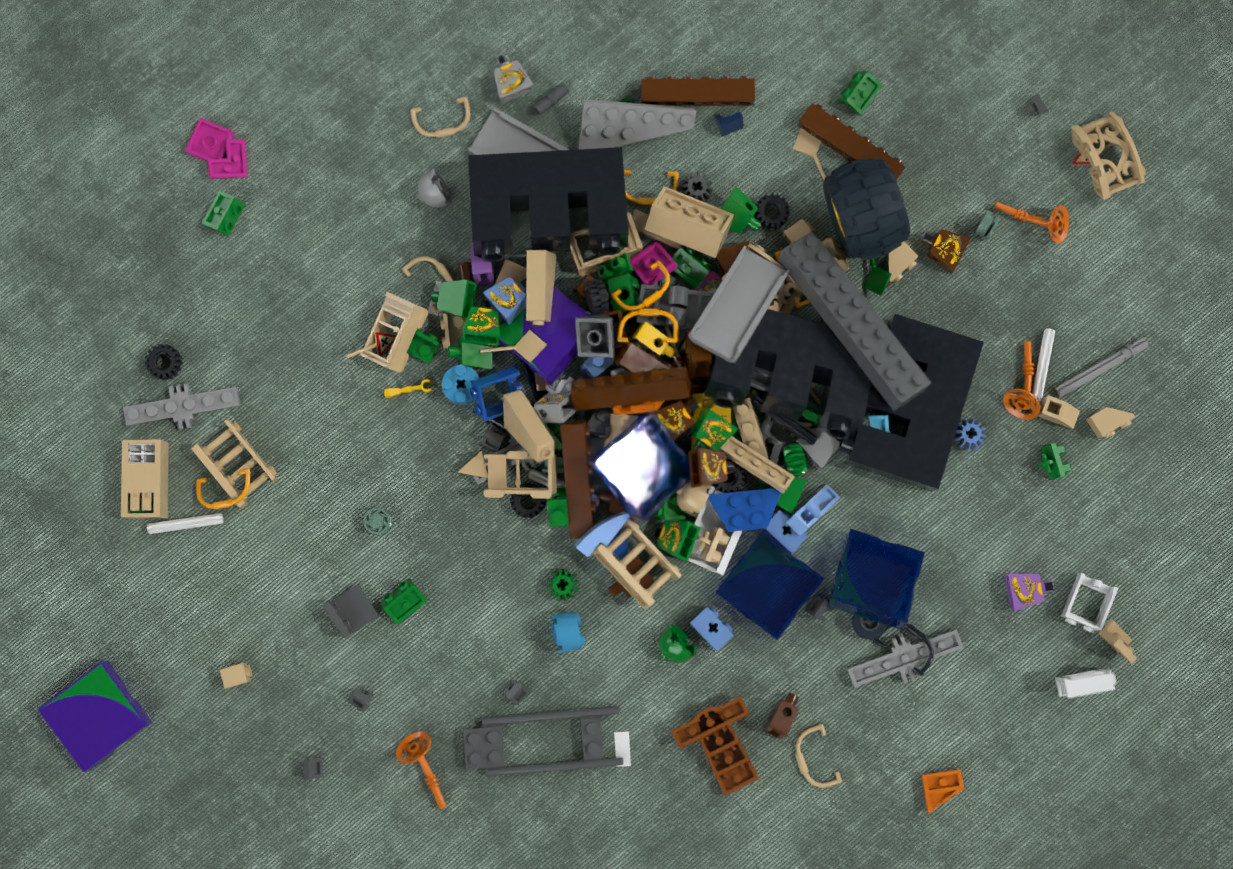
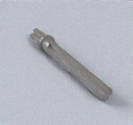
M1142 337L1130 345L1126 344L1123 349L1058 385L1055 388L1056 393L1062 397L1126 359L1134 358L1135 354L1149 347L1148 342Z

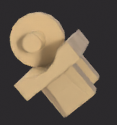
M713 527L711 532L705 531L703 537L697 536L696 540L700 541L698 549L702 550L700 559L718 563L721 561L723 553L717 551L716 547L718 543L726 546L730 540V537L723 532V529Z

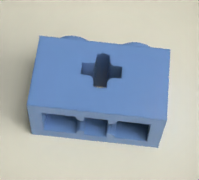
M779 510L771 518L768 528L764 530L787 552L792 554L808 537L805 534L807 531L799 536L786 523L791 516L786 511L781 512ZM782 527H790L789 532L791 534L783 535L782 532L784 530Z
M706 607L690 624L715 651H718L734 636L731 633L733 628L726 621L722 623L718 619L720 615L713 607L711 609ZM709 623H716L718 625L716 633L708 631L710 629Z

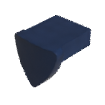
M740 112L724 118L719 113L713 115L722 137L744 128L743 117Z

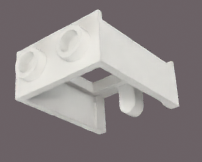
M1077 573L1061 617L1066 618L1065 622L1076 626L1077 623L1083 625V629L1088 632L1102 631L1118 588L1107 586L1100 580L1088 578L1084 573ZM1081 584L1105 594L1095 623L1070 613Z
M1107 669L1062 676L1063 678L1055 677L1059 697L1067 695V698L1115 690L1114 685L1116 684L1114 673Z

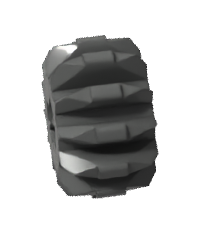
M697 172L696 177L690 173V179L684 178L685 184L681 185V189L685 190L682 192L683 194L705 202L704 198L710 199L709 193L713 192V188L709 187L712 185V181H706L707 175L701 178L700 172ZM700 186V190L694 191V187Z

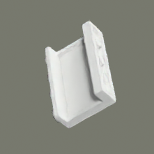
M713 486L706 491L707 494L722 493ZM707 499L699 513L695 512L694 516L697 518L694 524L700 527L698 536L703 537L705 531L711 532L712 528L716 527L723 529V532L730 537V540L726 546L718 543L716 547L717 551L723 553L719 563L700 559L702 550L698 549L700 544L698 540L694 544L688 561L723 576L742 531L728 532L712 504Z

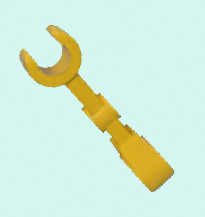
M425 379L417 386H407L402 389H385L384 395L386 398H392L400 395V393H411L416 390L429 393L432 391V388L424 389L423 385L431 383V381Z

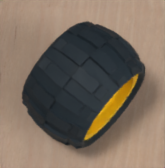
M872 158L857 159L843 164L832 171L830 176L825 177L823 191L838 239L847 256L852 259L861 258L862 260L876 258L890 253L901 246L902 242L908 240L910 224L907 210L894 174L884 160L880 158L875 160Z

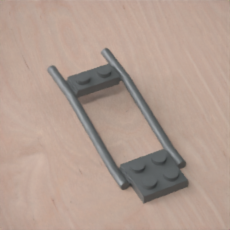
M619 707L481 718L482 728L463 729L466 769L485 767L486 777L623 765V757L603 759L600 716L619 714ZM580 718L584 761L505 767L502 724Z

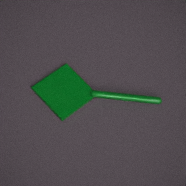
M874 258L870 259L872 269L863 287L882 296L892 274L877 267Z

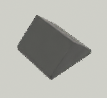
M601 314L575 318L578 356L615 357L611 317Z

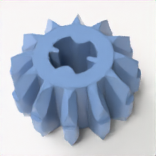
M970 418L969 423L967 419H963L962 424L959 423V430L955 434L958 437L954 438L955 442L961 441L958 447L961 448L965 444L966 451L970 450L971 447L974 450L978 449L977 444L982 446L984 442L981 439L987 437V435L981 434L986 428H979L981 421L974 424V418ZM971 430L974 436L968 438L969 435L966 436V432Z

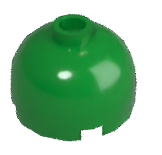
M671 624L663 630L658 640L661 657L666 661L670 660L674 663L686 662L692 658L697 652L694 643L690 645L687 641L690 637L676 625L671 627Z

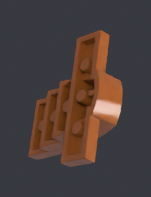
M741 696L720 707L704 709L692 721L671 731L679 749L698 740L701 741L724 796L760 779L730 725L750 715Z

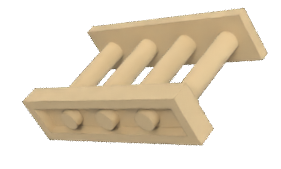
M227 419L224 421L229 427L207 446L204 445L202 447L196 444L191 449L232 500L236 499L243 492L241 489L238 491L234 486L236 484L235 481L242 476L239 474V470L251 469L257 463L262 467L265 472L250 483L246 496L236 503L239 508L244 509L249 504L246 501L247 496L269 478L277 482L279 479L276 477V474L278 473L272 465L267 466L240 433L242 428L238 423ZM235 434L241 443L219 461H214L210 457L211 452ZM246 448L253 457L233 474L226 476L222 471L224 469L223 466Z
M628 518L623 525L625 530L607 547L601 544L592 554L644 609H647L655 602L653 594L669 578L675 581L682 575L679 573L678 567L670 563L639 530L638 524ZM631 535L638 544L621 561H617L613 556V551ZM644 549L652 558L634 575H630L626 570V566ZM658 564L665 572L648 589H643L639 584V580Z

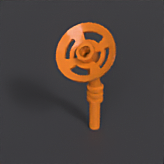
M996 202L994 205V209L1012 215L1014 219L1017 218V220L1022 222L1027 221L1047 227L1050 238L1054 243L1063 242L1067 235L1069 214L1063 205L1056 206L1049 219L1028 214V211L1024 212L1023 209L1020 211V208L1015 209L1000 202Z
M1031 341L1023 342L1024 364H1022L1024 367L1022 368V371H1024L1023 375H1025L1023 389L1007 391L1003 397V404L1013 416L1023 420H1031L1038 416L1041 406L1038 399L1031 394L1032 375H1034V372H1032L1034 368L1032 366L1034 364L1032 363ZM1009 399H1012V403L1016 407V409L1011 405ZM1030 408H1031L1032 411H1033V412H1031V413H1023V412H1022L1023 409H1024V410H1028V409H1030Z
M423 731L412 733L398 745L396 758L402 764L419 762L426 776L425 781H428L427 785H430L428 788L432 790L438 807L441 810L447 807L439 789L438 779H435L436 774L432 773L424 757L431 746V737ZM419 739V742L411 743L412 741ZM403 751H405L404 754H405V757H406V758H404V759H403V756H402Z

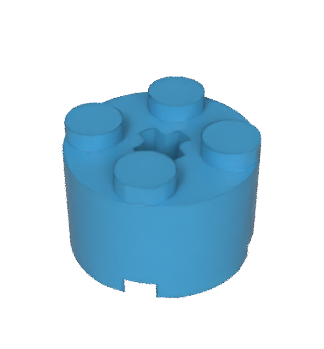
M457 365L450 368L444 374L441 383L442 390L452 403L456 405H470L475 402L470 394V388H472L470 381L480 378L471 367ZM460 382H461V383H464V382H465V386H466V387H465L464 389H463V388H459V385H458V384H459Z
M570 611L550 616V619H554V623H551L554 643L560 647L557 650L558 654L579 650L582 648V645H585L584 635L580 633L578 627L581 626L579 614Z

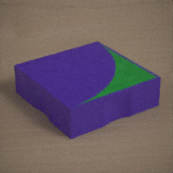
M554 287L551 321L544 322V325L540 326L533 325V322L526 321L525 307L510 325L504 319L499 324V343L504 347L515 346L529 330L532 331L547 345L531 363L516 350L509 351L527 363L549 385H552L578 353L575 318L590 315Z
M108 661L98 663L38 709L83 773L91 771L112 755L120 745L133 739L153 723L138 701L129 694L124 682Z

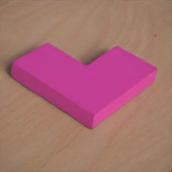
M245 139L226 140L227 159H208L209 179L247 178Z

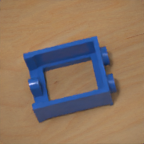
M510 366L508 369L470 381L472 387L470 388V394L476 404L474 405V411L484 421L504 415L503 402L485 408L481 388L507 379L509 393L517 390L523 391L522 385L516 381V376L520 375L516 368Z

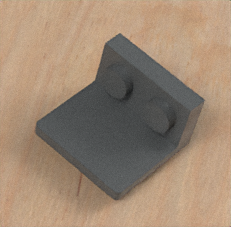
M355 585L335 600L328 601L322 605L343 638L350 637L379 616L359 585Z

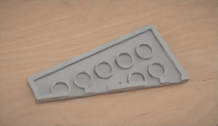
M584 99L577 149L613 148L694 129L696 109Z

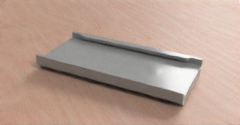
M493 107V111L472 146L468 149V152L473 155L569 149Z
M745 245L689 335L692 342L730 363H736L790 272L789 269L786 271L747 250Z

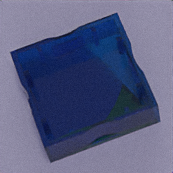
M653 411L642 413L588 462L635 522L644 523L664 505L673 493L680 490L691 480L688 456L675 444L670 433Z
M850 529L844 541L827 606L902 630L908 623L914 599V587L920 575L925 552L901 544L889 543L876 536Z
M762 531L716 589L715 593L773 639L778 640L793 621L802 605L810 599L825 578L803 561L796 559L784 546Z

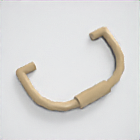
M468 98L457 99V103L464 102L466 117L460 126L437 130L433 133L426 132L419 127L415 113L422 112L421 107L410 110L415 129L421 135L427 137L441 138L454 135L469 122L470 106Z
M428 256L418 257L402 268L405 275L410 277L409 268L420 261H428L436 266V269L446 282L453 281V277L444 265ZM435 304L430 306L436 314L442 312V310L437 309Z
M819 724L806 729L797 738L795 757L801 774L804 775L806 780L813 786L825 788L842 782L839 771L835 772L836 780L825 783L814 781L808 774L809 771L800 749L801 742L807 734L820 730L822 736L826 735L824 725Z

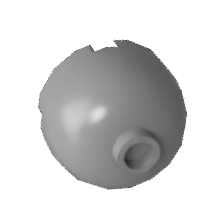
M431 169L422 175L418 181L419 192L417 193L422 203L425 202L433 208H440L451 203L453 200L452 194H448L446 188L449 186L439 171L434 172V169Z

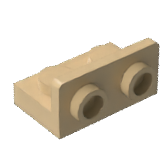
M443 313L440 323L441 329L445 330V337H442L444 349L448 348V346H458L457 339L462 337L467 318Z
M1110 620L1099 635L1119 655L1133 664L1137 657L1132 653L1134 649L1129 645L1132 639L1115 621Z

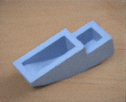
M827 484L786 523L801 536L840 497Z
M621 512L602 520L583 534L573 546L589 557L600 542L607 547L630 515L626 512Z

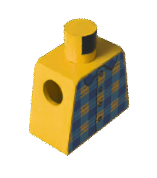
M647 322L640 324L630 341L640 344L644 350L655 354L657 357L662 354L670 360L676 352L675 349L666 343V338L668 337ZM654 340L658 341V347L654 345Z

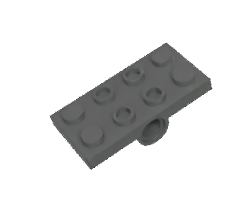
M641 284L639 304L643 303V300L657 290L659 291L662 287ZM671 286L667 288L661 298L647 308L644 307L642 309L667 311L677 320L678 328L689 330L694 328L715 293ZM637 315L638 324L647 322L650 325L674 328L672 321L666 316Z

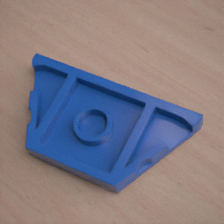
M774 488L709 494L708 500L728 532L767 529L781 492Z

